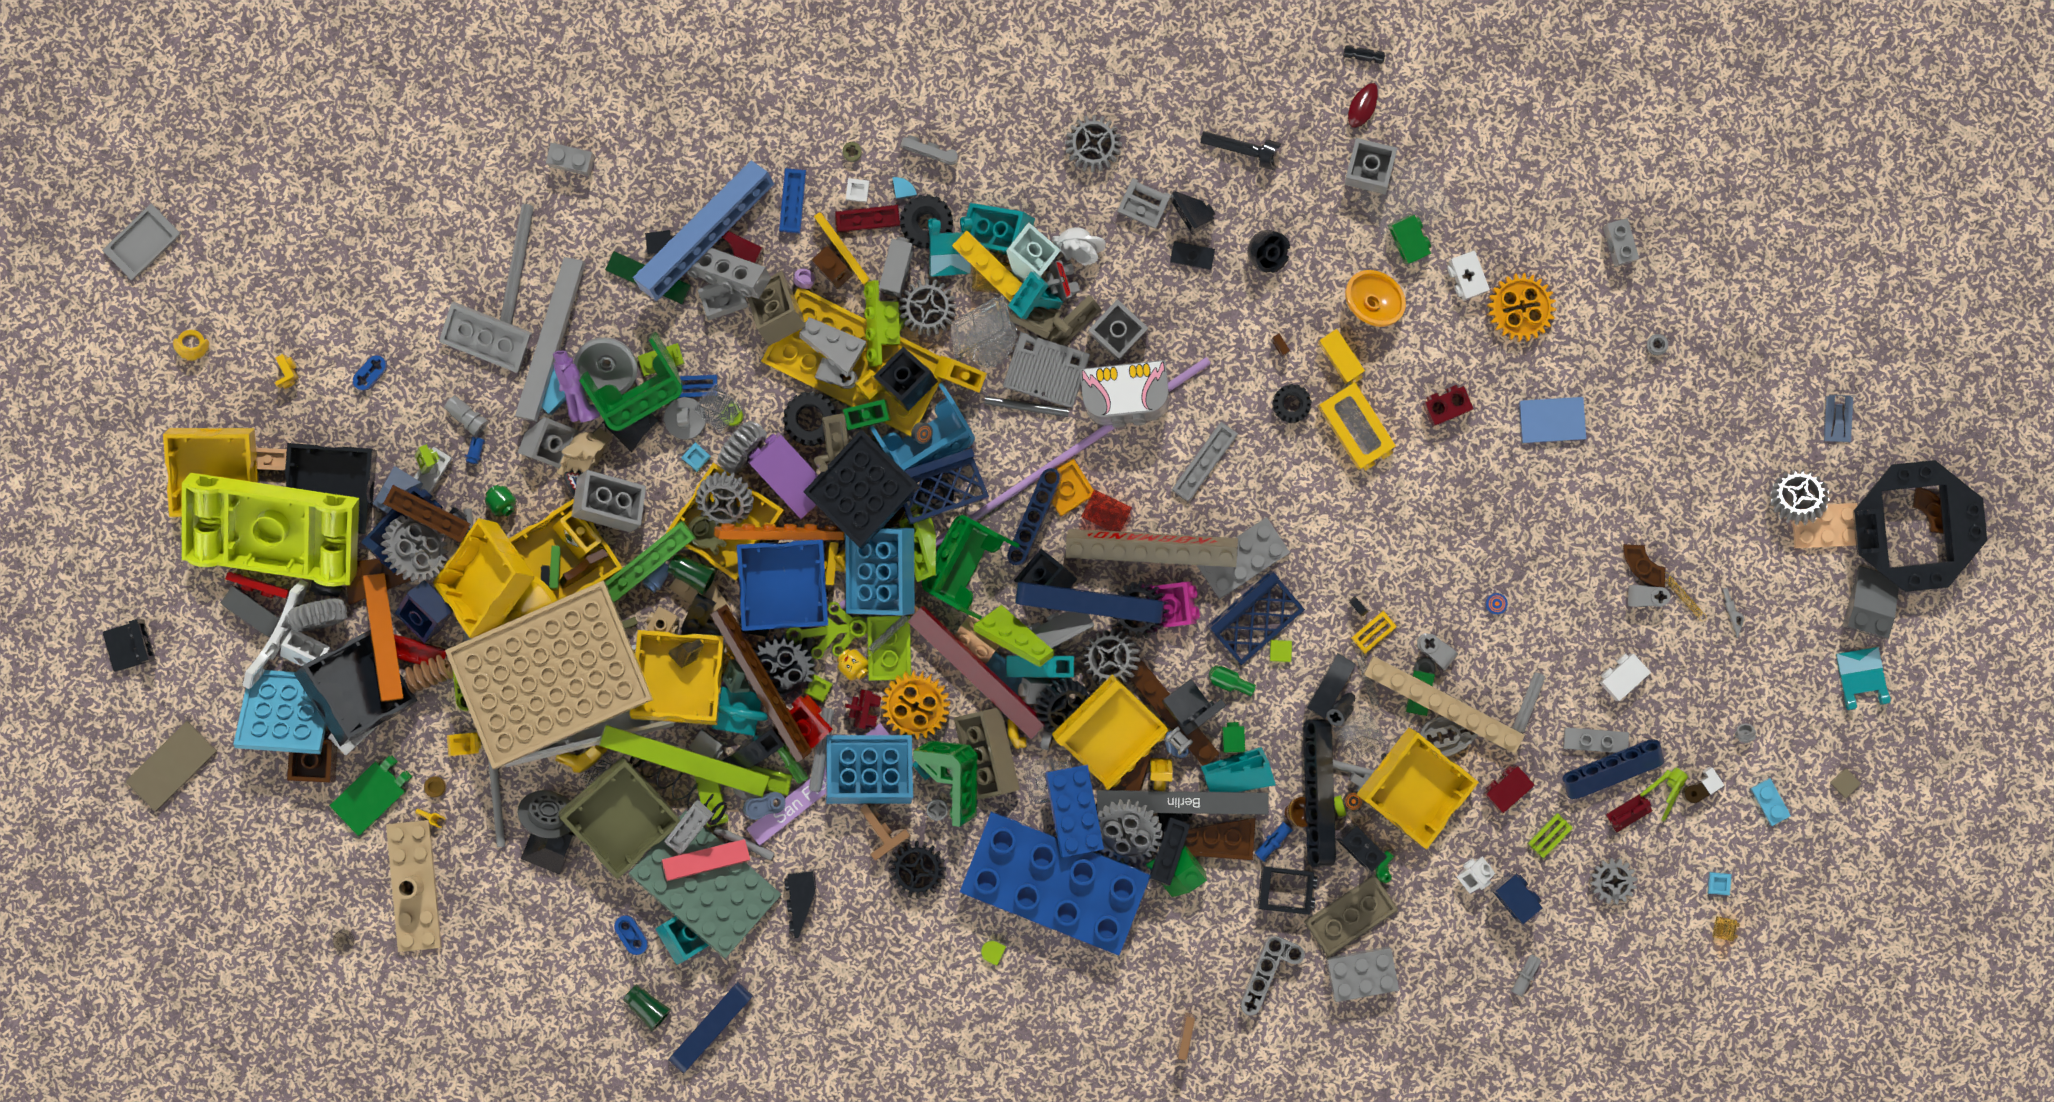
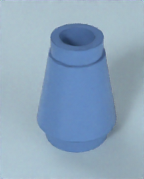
M666 563L662 564L641 583L653 593L657 590L660 591L669 575L667 572L669 565Z

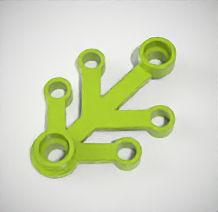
M832 601L827 607L829 613L837 615L846 624L837 625L828 618V625L823 627L788 628L786 630V638L789 640L791 637L790 633L793 630L798 632V635L793 638L794 643L798 640L802 641L805 637L826 635L811 650L813 658L821 659L824 651L839 633H847L840 643L832 646V653L839 657L855 637L859 638L867 633V621L860 616L851 617L841 609L838 602ZM837 605V611L832 612L830 610L831 606ZM860 623L861 628L859 630H855L854 624ZM838 646L842 647V652L839 654L835 653V648ZM815 649L821 650L819 656L813 654Z

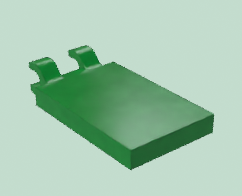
M393 755L388 756L382 764L375 761L329 805L357 836L362 835L406 792L402 787L413 777L408 771H404L396 778L389 771L398 762Z

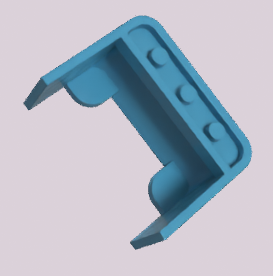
M940 383L939 387L946 398L935 407L937 418L927 423L933 429L932 438L928 443L919 444L910 436L901 439L897 433H889L881 438L874 426L869 427L884 452L904 471L962 452L975 441L972 430L943 383Z

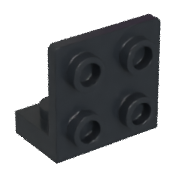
M135 619L129 621V624L103 631L114 672L156 660L144 619Z
M1192 679L1162 700L1164 706L1186 735L1200 727L1227 706L1222 699L1215 704L1213 701L1208 702Z

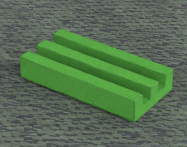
M554 545L551 546L549 588L551 590H558L561 548Z

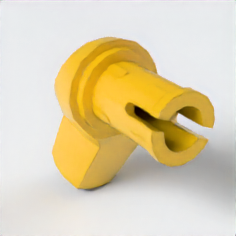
M599 745L592 746L580 755L567 752L556 755L555 761L571 767L574 773H581L593 766L604 755L607 748Z

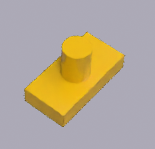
M826 542L824 555L825 585H834L835 571L843 572L834 558L838 552V543Z
M1150 758V777L1154 781L1155 790L1164 791L1166 790L1167 781L1172 782V759Z

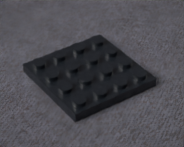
M860 430L827 465L828 469L825 472H821L803 492L859 548L863 549L921 486L863 430Z

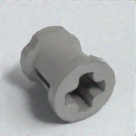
M1176 727L1165 738L1166 742H1170L1178 750L1177 753L1179 755L1193 743L1191 739L1188 740L1180 732L1179 727Z

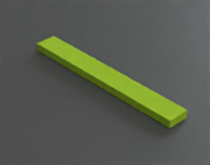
M605 725L599 746L763 797L769 779L768 775L609 725Z

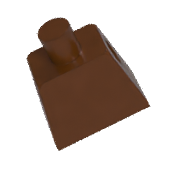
M825 246L810 260L837 290L853 276L848 267L828 246Z

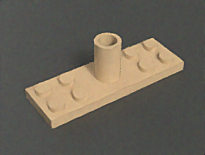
M429 820L386 824L398 952L441 948ZM409 881L414 886L413 892H410L407 888Z

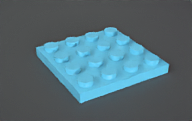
M265 670L252 688L245 689L233 743L235 748L321 754L326 724L294 675L296 672Z

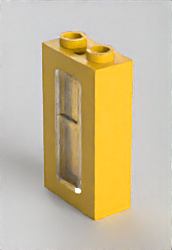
M1355 382L1317 406L1358 470L1364 468L1366 471L1376 465L1374 460L1380 456L1382 459H1385L1394 453L1392 449L1396 447L1395 443Z

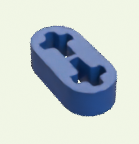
M378 355L370 357L354 375L353 385L362 391L369 390L387 370V361ZM381 360L380 365L382 368L380 370L376 368L373 372H370L374 368L373 361L379 362ZM369 373L370 375L366 379L367 385L362 384L359 386V377L364 378Z

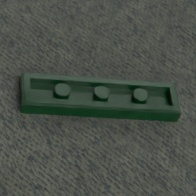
M613 251L605 271L637 285L633 277L645 265ZM678 280L663 297L683 305L691 285Z

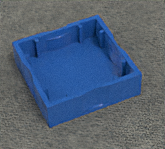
M823 540L737 545L742 631L828 625Z

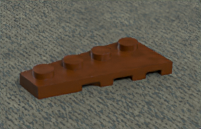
M1256 818L1191 828L1188 831L1184 845L1193 856L1253 860Z

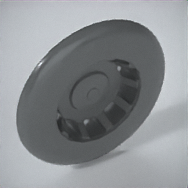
M549 790L532 792L526 795L519 803L518 818L520 823L527 831L538 837H562L571 830L559 819L558 812L570 800L563 795Z

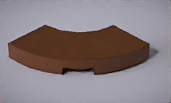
M1915 488L1912 508L1920 510L1927 517L1930 532L1943 534L1940 498L1925 488Z
M1623 544L1625 560L1634 575L1648 585L1665 588L1666 567L1659 566L1649 559L1646 554L1645 545Z
M605 549L587 556L576 567L565 572L559 582L561 587L565 588L597 568L608 556Z

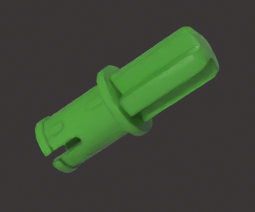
M785 743L777 752L786 765L784 766L785 769L788 768L796 782L800 784L806 781L808 776L800 763L796 762L795 758L790 754L789 748Z

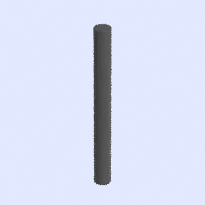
M990 396L985 397L984 403L986 405L1068 417L1069 409Z

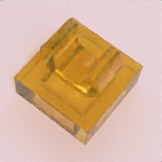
M1716 916L1712 937L1734 941V939L1738 938V935H1735L1736 927H1740V924L1737 923V920Z

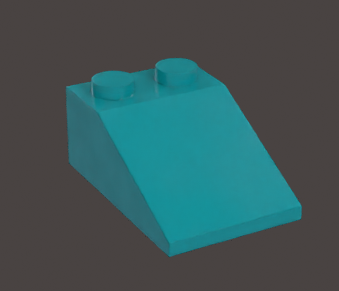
M976 203L969 204L966 215L973 221L971 235L988 251L1008 256L1006 250L1028 223L1033 226L1035 222L1034 217L1022 211Z
M676 916L655 928L676 965L709 946Z

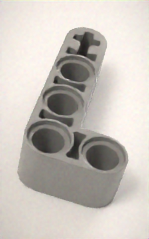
M1276 935L1269 936L1265 940L1240 1000V1008L1246 1015H1255L1260 1010L1280 959L1291 964H1299L1303 961L1305 953L1301 946ZM1272 940L1280 942V948L1277 951L1269 949V943ZM1293 948H1297L1300 951V956L1297 959L1289 957V951ZM1264 960L1272 962V967L1268 971L1261 969V963ZM1259 979L1264 982V987L1257 991L1253 989L1252 985L1255 980ZM1249 991H1251L1253 994L1258 995L1260 997L1259 999L1254 997L1253 1003L1255 1005V1008L1251 1007L1249 1010H1247L1245 1002L1251 1001L1252 995L1248 994Z

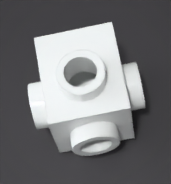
M1482 856L1477 860L1472 858L1463 865L1465 869L1457 878L1470 894L1479 888L1481 890L1486 888L1491 883L1490 879L1495 872Z

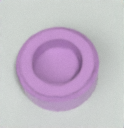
M798 269L793 277L794 284L802 289L811 288L815 281V275L807 269Z

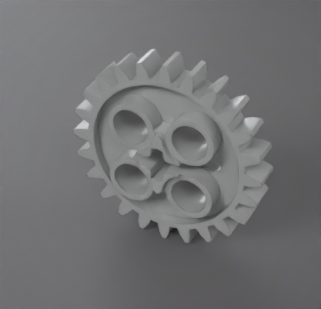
M403 515L390 522V525L385 528L387 532L382 537L386 540L381 545L386 547V549L382 551V554H388L385 562L391 561L390 569L396 568V575L403 573V580L410 577L411 582L416 580L419 582L428 581L438 575L439 571L444 568L443 563L447 561L444 555L448 553L447 550L443 549L447 542L441 541L444 534L438 535V531Z
M1120 799L1118 805L1113 801L1110 807L1105 805L1103 811L1099 810L1098 812L1104 846L1102 852L1109 851L1110 858L1116 855L1117 861L1122 857L1125 863H1128L1129 858H1132L1133 862L1136 863L1138 857L1142 861L1145 860L1146 855L1151 857L1152 852H1156L1158 846H1160L1163 831H1161L1162 824L1158 823L1159 817H1152L1154 811L1150 810L1147 812V805L1139 807V801L1131 805L1130 799H1128L1127 804H1124Z

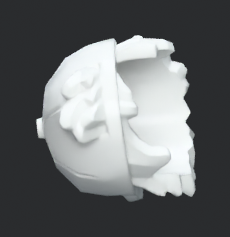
M1079 227L1069 228L1062 232L1060 236L1052 237L1053 244L1061 250L1060 252L1063 253L1066 261L1074 258L1084 266L1098 261L1097 253L1102 252L1106 246L1103 238L1091 236L1087 230Z

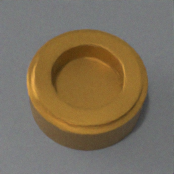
M430 777L424 783V791L430 797H440L446 791V783L441 777Z

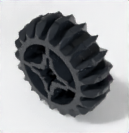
M1139 581L1138 584L1131 582L1130 586L1125 585L1123 587L1124 591L1117 592L1118 595L1137 597L1136 593L1141 592L1150 599L1160 601L1165 596L1164 593L1158 594L1159 587L1152 589L1153 584L1147 583L1145 585L1144 581ZM1164 609L1163 615L1164 613H1169V609ZM1163 616L1162 621H1167V617ZM1119 618L1120 621L1116 624L1118 627L1123 626V632L1129 631L1131 637L1136 635L1137 639L1142 638L1143 635L1145 638H1149L1151 633L1153 635L1158 633L1157 628L1162 629L1164 627L1162 623L1145 621L1141 622H1144L1146 626L1139 627L1132 623L1130 619Z
M1060 678L1058 683L1052 680L1051 686L1045 685V692L1039 691L1042 697L1036 699L1038 705L1034 708L1037 711L1036 716L1038 720L1044 721V727L1047 731L1054 732L1090 697L1087 689L1076 680ZM1069 694H1075V698L1072 699L1069 697ZM1051 714L1057 715V718H1051Z
M915 841L914 848H912L910 842H907L908 850L900 846L899 850L902 854L900 855L897 852L893 854L898 860H890L889 862L895 865V868H889L888 870L890 873L895 872V876L890 877V880H898L894 888H898L901 885L903 887L900 891L901 894L906 889L909 890V898H911L913 892H916L917 899L920 898V892H923L924 896L928 897V889L932 893L936 892L933 887L934 884L937 887L942 886L937 879H945L944 875L939 874L940 871H946V867L939 866V864L945 862V859L937 860L936 857L941 852L938 851L933 854L934 845L928 850L925 849L927 842H924L922 847H919V841ZM919 852L916 862H902L906 855ZM925 854L932 859L935 871L924 866ZM919 859H921L920 865L922 866L921 868H923V871L925 872H919V874L916 876V879L914 880V871H912V868L909 867H916V865L919 863ZM900 868L911 874L910 885L902 879ZM929 876L933 878L929 884L923 887H916L920 877Z

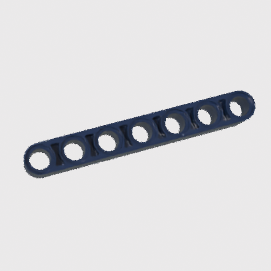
M1025 582L1017 583L1015 604L1152 623H1162L1165 603L1160 600Z

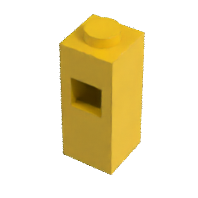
M1335 329L1318 341V344L1345 384L1349 382L1351 384L1356 383L1363 378L1361 374L1365 372L1364 368L1338 329Z

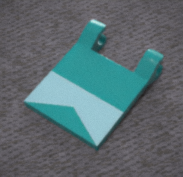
M967 216L961 217V232L939 233L941 222L935 218L928 220L930 234L929 276L971 273V264L952 247L966 230L971 234L973 225L971 218Z
M1879 647L1836 654L1846 710L1856 709L1857 702L1854 694L1878 690L1880 705L1891 702Z

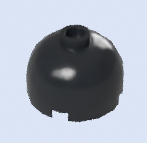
M1273 230L1260 231L1251 238L1247 247L1250 263L1262 272L1275 273L1282 269L1288 261L1289 256H1287L1288 249H1290V243L1288 238L1280 232Z

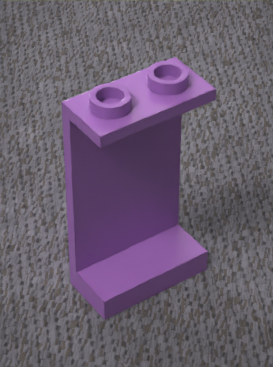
M779 432L776 435L773 433L764 441L766 444L761 449L756 448L749 454L750 459L748 462L796 515L802 519L816 506L803 491L813 482L818 474Z

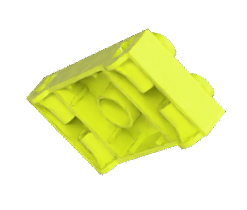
M190 473L182 482V560L198 567L224 566L310 579L320 585L333 587L350 585L357 574L359 498Z

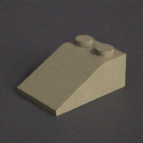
M783 271L771 276L759 299L752 296L747 297L757 330L769 346L806 326L802 312Z

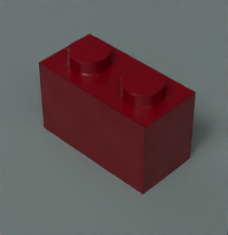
M1511 765L1501 772L1503 777L1497 782L1495 779L1492 780L1485 787L1487 791L1483 794L1500 813H1505L1535 786L1519 766L1516 765L1513 768Z

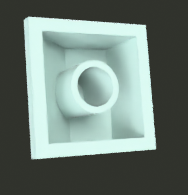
M1030 223L1024 227L1006 250L1012 272L1022 282L1025 281L1030 272H1036L1041 276L1061 251Z

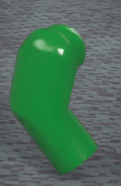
M1386 850L1384 854L1387 858L1375 869L1378 880L1383 883H1389L1392 879L1388 865L1395 857Z

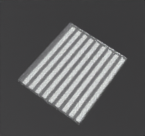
M1422 155L1391 173L1386 195L1368 190H1363L1357 194L1372 218V223H1375L1390 248L1396 244L1387 226L1388 224L1411 214L1420 218L1424 228L1455 209L1440 185V181L1436 179Z

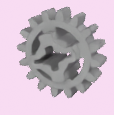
M1609 858L1608 863L1601 860V867L1594 866L1597 871L1596 874H1590V876L1595 878L1594 881L1590 882V885L1596 887L1592 892L1600 893L1598 895L1599 900L1606 897L1605 903L1610 904L1611 900H1613L1614 904L1617 905L1619 899L1626 902V895L1633 896L1630 890L1637 889L1633 885V881L1638 879L1631 875L1635 870L1627 869L1629 867L1628 862L1621 865L1622 859L1619 858L1616 860V863H1614L1613 858ZM1617 867L1622 869L1626 876H1621L1618 873ZM1607 869L1606 875L1603 878H1600L1602 873ZM1613 876L1614 878L1622 880L1616 882L1614 885L1607 883L1609 880L1613 879ZM1625 884H1627L1626 887H1625V889H1624L1622 892H1620V889H1621ZM1601 887H1607L1610 895L1606 894Z

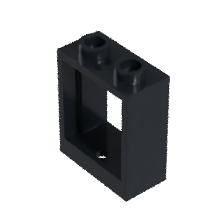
M1262 865L1257 908L1310 915V910L1315 908V898L1312 897V891L1317 888L1318 877L1314 876L1313 871ZM1271 872L1307 876L1303 907L1268 904Z

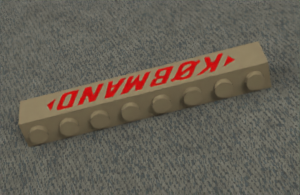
M1068 529L1066 536V558L1222 567L1237 566L1238 538Z

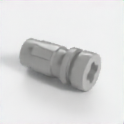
M456 396L451 397L444 406V409L458 422L462 423L464 428L469 430V433L474 437L480 435L489 423L479 412H474L471 407Z

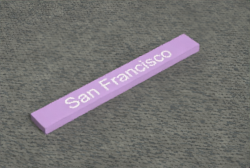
M880 723L866 735L890 734ZM826 766L820 792L809 790V779L785 798V808L781 812L767 814L747 828L759 846L826 794Z

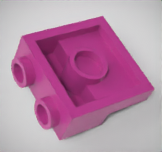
M1192 581L1152 587V589L1159 587L1158 594H1165L1162 601L1169 602L1167 605H1164V609H1169V613H1164L1163 615L1168 619L1165 622L1162 621L1164 627L1197 624V619L1200 618V611L1198 607H1195L1194 598H1197V588L1195 585H1192Z

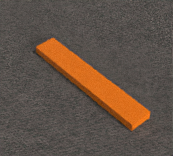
M385 574L365 575L362 579L381 702L403 699Z

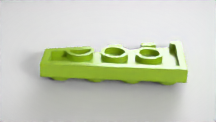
M1000 605L974 624V631L1038 667H1041L1053 658L1054 650L1003 605Z

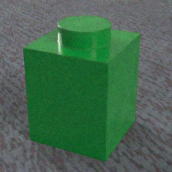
M1226 722L1227 727H1222L1223 752H1245L1244 726H1239V722Z

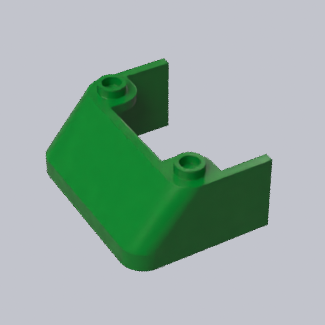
M657 332L652 333L649 338V342L657 353L653 360V368L657 373L656 376L623 395L616 386L610 384L598 389L588 371L583 373L579 380L607 426L614 431L626 428L678 398L682 393L683 385L674 360Z
M959 515L953 520L936 553V575L922 580V587L924 591L957 610L981 620V615L969 609L973 601V593L966 586L985 550L994 553L1000 549L1003 542L1016 548L1020 544L965 515Z

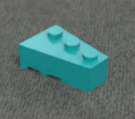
M1262 747L1201 766L1209 792H1242L1276 785L1270 763Z

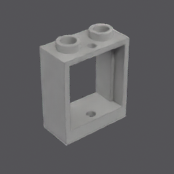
M891 238L879 285V290L883 294L898 298L902 297L914 250L912 243L907 238Z

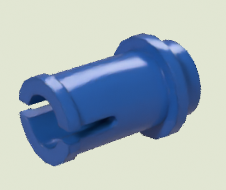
M471 437L468 454L465 455L466 462L478 465L479 461L482 460L480 456L485 442L484 439Z

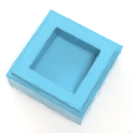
M695 442L681 458L698 472L711 456Z
M1709 872L1707 893L1730 896L1732 874Z

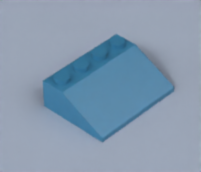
M882 528L863 549L859 548L845 534L846 613L876 615L914 614V528Z
M912 735L826 736V804L912 803Z

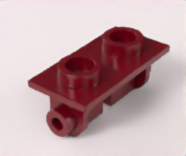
M1638 794L1605 815L1617 833L1653 810L1650 807L1652 806L1650 801Z

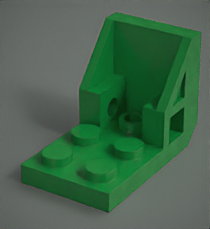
M930 740L913 750V759L936 782L952 784L950 790L952 798L950 810L952 826L961 827L976 817L977 753L974 749L966 744Z

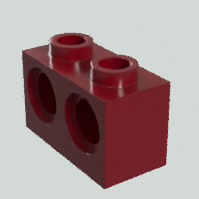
M1454 385L1445 389L1447 393L1441 396L1435 393L1426 397L1427 401L1423 403L1432 427L1474 410L1464 386L1458 388V385ZM1453 395L1461 397V406H1455L1452 403ZM1434 403L1442 406L1443 411L1441 414L1433 412L1432 406Z

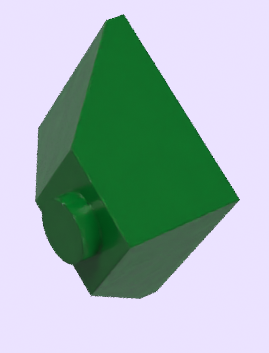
M1184 845L1171 885H1162L1171 897L1187 894L1207 881L1206 871ZM1155 858L1146 864L1150 871Z

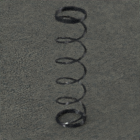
M631 756L629 760L631 764L633 763L635 757ZM640 759L636 764L633 765L635 768H637L642 763L641 774L644 778H650L658 774L656 784L659 789H665L673 785L672 797L674 800H681L689 796L687 800L688 810L690 809L689 800L692 792L697 788L698 783H696L693 786L692 790L684 797L675 798L673 794L674 787L676 782L682 776L683 772H680L675 781L672 782L670 785L666 787H660L658 785V778L661 770L665 766H661V768L653 775L645 776L643 774V766L645 760ZM711 794L707 802L703 804L705 807H707L714 794ZM724 801L717 804L711 811L715 814L724 805L717 818L712 820V816L707 823L710 826L718 823L727 810V803Z

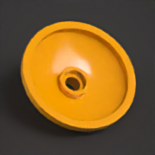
M1363 270L1354 274L1346 285V302L1354 315L1363 322L1372 326L1386 327L1396 323L1404 314L1406 308L1405 295L1398 283L1390 276L1375 270Z

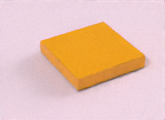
M1074 459L1057 469L1062 475V480L1052 504L1060 517L1096 495ZM1054 472L1046 476L1047 482L1050 484L1055 483L1057 475Z

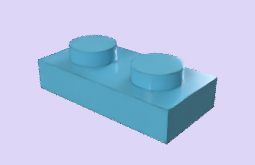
M1771 778L1750 788L1771 826L1791 816Z

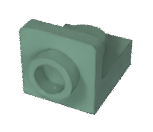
M730 659L723 681L731 693L749 692L750 686L745 679L743 669L736 659Z

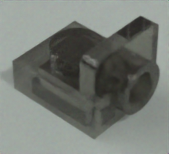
M700 639L682 643L671 649L668 654L680 668H683L697 660L704 644Z

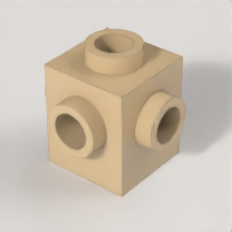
M658 606L656 612H651L646 621L648 624L646 629L675 634L678 629L676 623L680 617ZM664 621V627L660 628V623Z

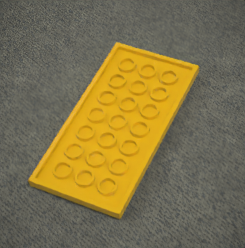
M798 287L794 297L802 312L805 323L810 317L866 341V347L852 370L856 373L858 379L869 369L875 373L877 366L869 367L866 358L868 350L865 336L867 329L866 319L806 289ZM801 329L768 346L761 360L762 363L850 407L886 399L891 420L882 423L910 437L912 428L915 424L921 422L942 378L935 376L938 382L907 411L884 388L868 400L857 386L846 389L815 378L822 357H826L820 352L817 353L800 338ZM901 336L900 344L881 345L883 363H887L902 347L906 348L933 374L940 359L939 355ZM843 376L842 379L846 383L847 380H851V377Z

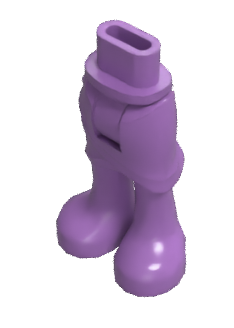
M566 351L554 352V370L560 385L559 391L565 392L570 420L572 422L578 420L580 422H587L601 416L594 404L590 405L586 399L584 387L579 381L581 376L576 365L573 363V359L568 357Z

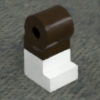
M1712 767L1702 771L1705 775L1704 778L1695 784H1688L1683 788L1682 796L1687 802L1698 803L1724 786Z

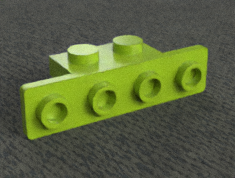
M878 280L869 281L864 287V297L866 298L864 314L867 321L865 336L868 344L866 358L869 367L882 365L881 345L900 344L898 302L879 301Z

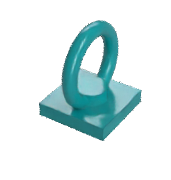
M721 687L718 724L712 725V728L755 736L757 721H766L769 716L767 713L759 711L761 701L755 692L731 693L727 687Z

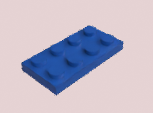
M1088 765L1046 772L1045 778L1061 858L1103 850L1104 846Z

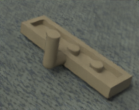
M1088 295L1063 320L1060 317H1054L1053 323L1056 327L1051 331L1047 339H1043L1065 346L1102 309Z
M843 413L822 417L827 455L814 458V463L822 472L828 469L826 463L829 464L848 444L846 421Z

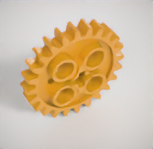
M1517 273L1513 275V280L1507 276L1505 277L1506 284L1499 281L1498 286L1500 289L1496 287L1492 289L1496 295L1488 296L1493 301V303L1487 304V307L1492 308V311L1487 313V315L1494 317L1490 324L1497 323L1495 331L1502 329L1501 336L1503 337L1508 333L1510 341L1514 336H1517V342H1520L1523 336L1526 342L1530 341V335L1537 339V331L1544 334L1545 329L1543 326L1551 327L1548 320L1555 319L1550 314V312L1557 310L1551 307V304L1555 303L1556 300L1549 298L1553 291L1546 292L1549 285L1541 286V278L1535 282L1533 274L1529 279L1526 278V273H1523L1520 279ZM1526 290H1531L1534 293V300H1528L1525 297ZM1505 294H1510L1513 296V304H1507L1505 302ZM1520 302L1522 306L1540 303V306L1526 308L1523 313L1521 309L1503 312V309L1517 307L1520 305ZM1530 311H1536L1538 313V321H1533L1530 319ZM1509 315H1515L1518 318L1517 325L1509 323Z
M913 670L911 676L904 672L903 679L897 675V683L890 681L889 685L891 688L886 687L884 690L888 695H883L881 699L887 703L882 704L881 709L887 710L883 713V717H889L887 725L894 724L892 731L899 728V735H903L904 732H907V735L915 734L918 740L920 734L927 738L928 731L934 735L936 733L935 727L938 729L942 728L941 722L947 721V717L944 715L950 713V710L945 707L950 706L951 701L945 700L948 698L949 693H942L945 685L938 686L940 679L932 681V674L926 678L924 677V671L921 672L920 676H917L916 671ZM913 687L916 690V694L909 695L906 692V688ZM933 697L936 703L927 704L925 698ZM915 702H918L919 706L916 708L912 707ZM902 705L906 707L907 712L899 713L896 707ZM923 715L926 718V722H917L915 716Z

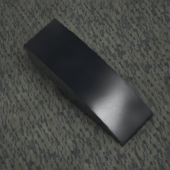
M1337 653L1306 708L1325 719L1327 712L1335 703L1356 664Z

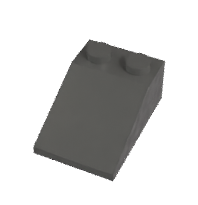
M1859 566L1842 627L1881 639H1888L1895 619L1899 587L1879 571Z

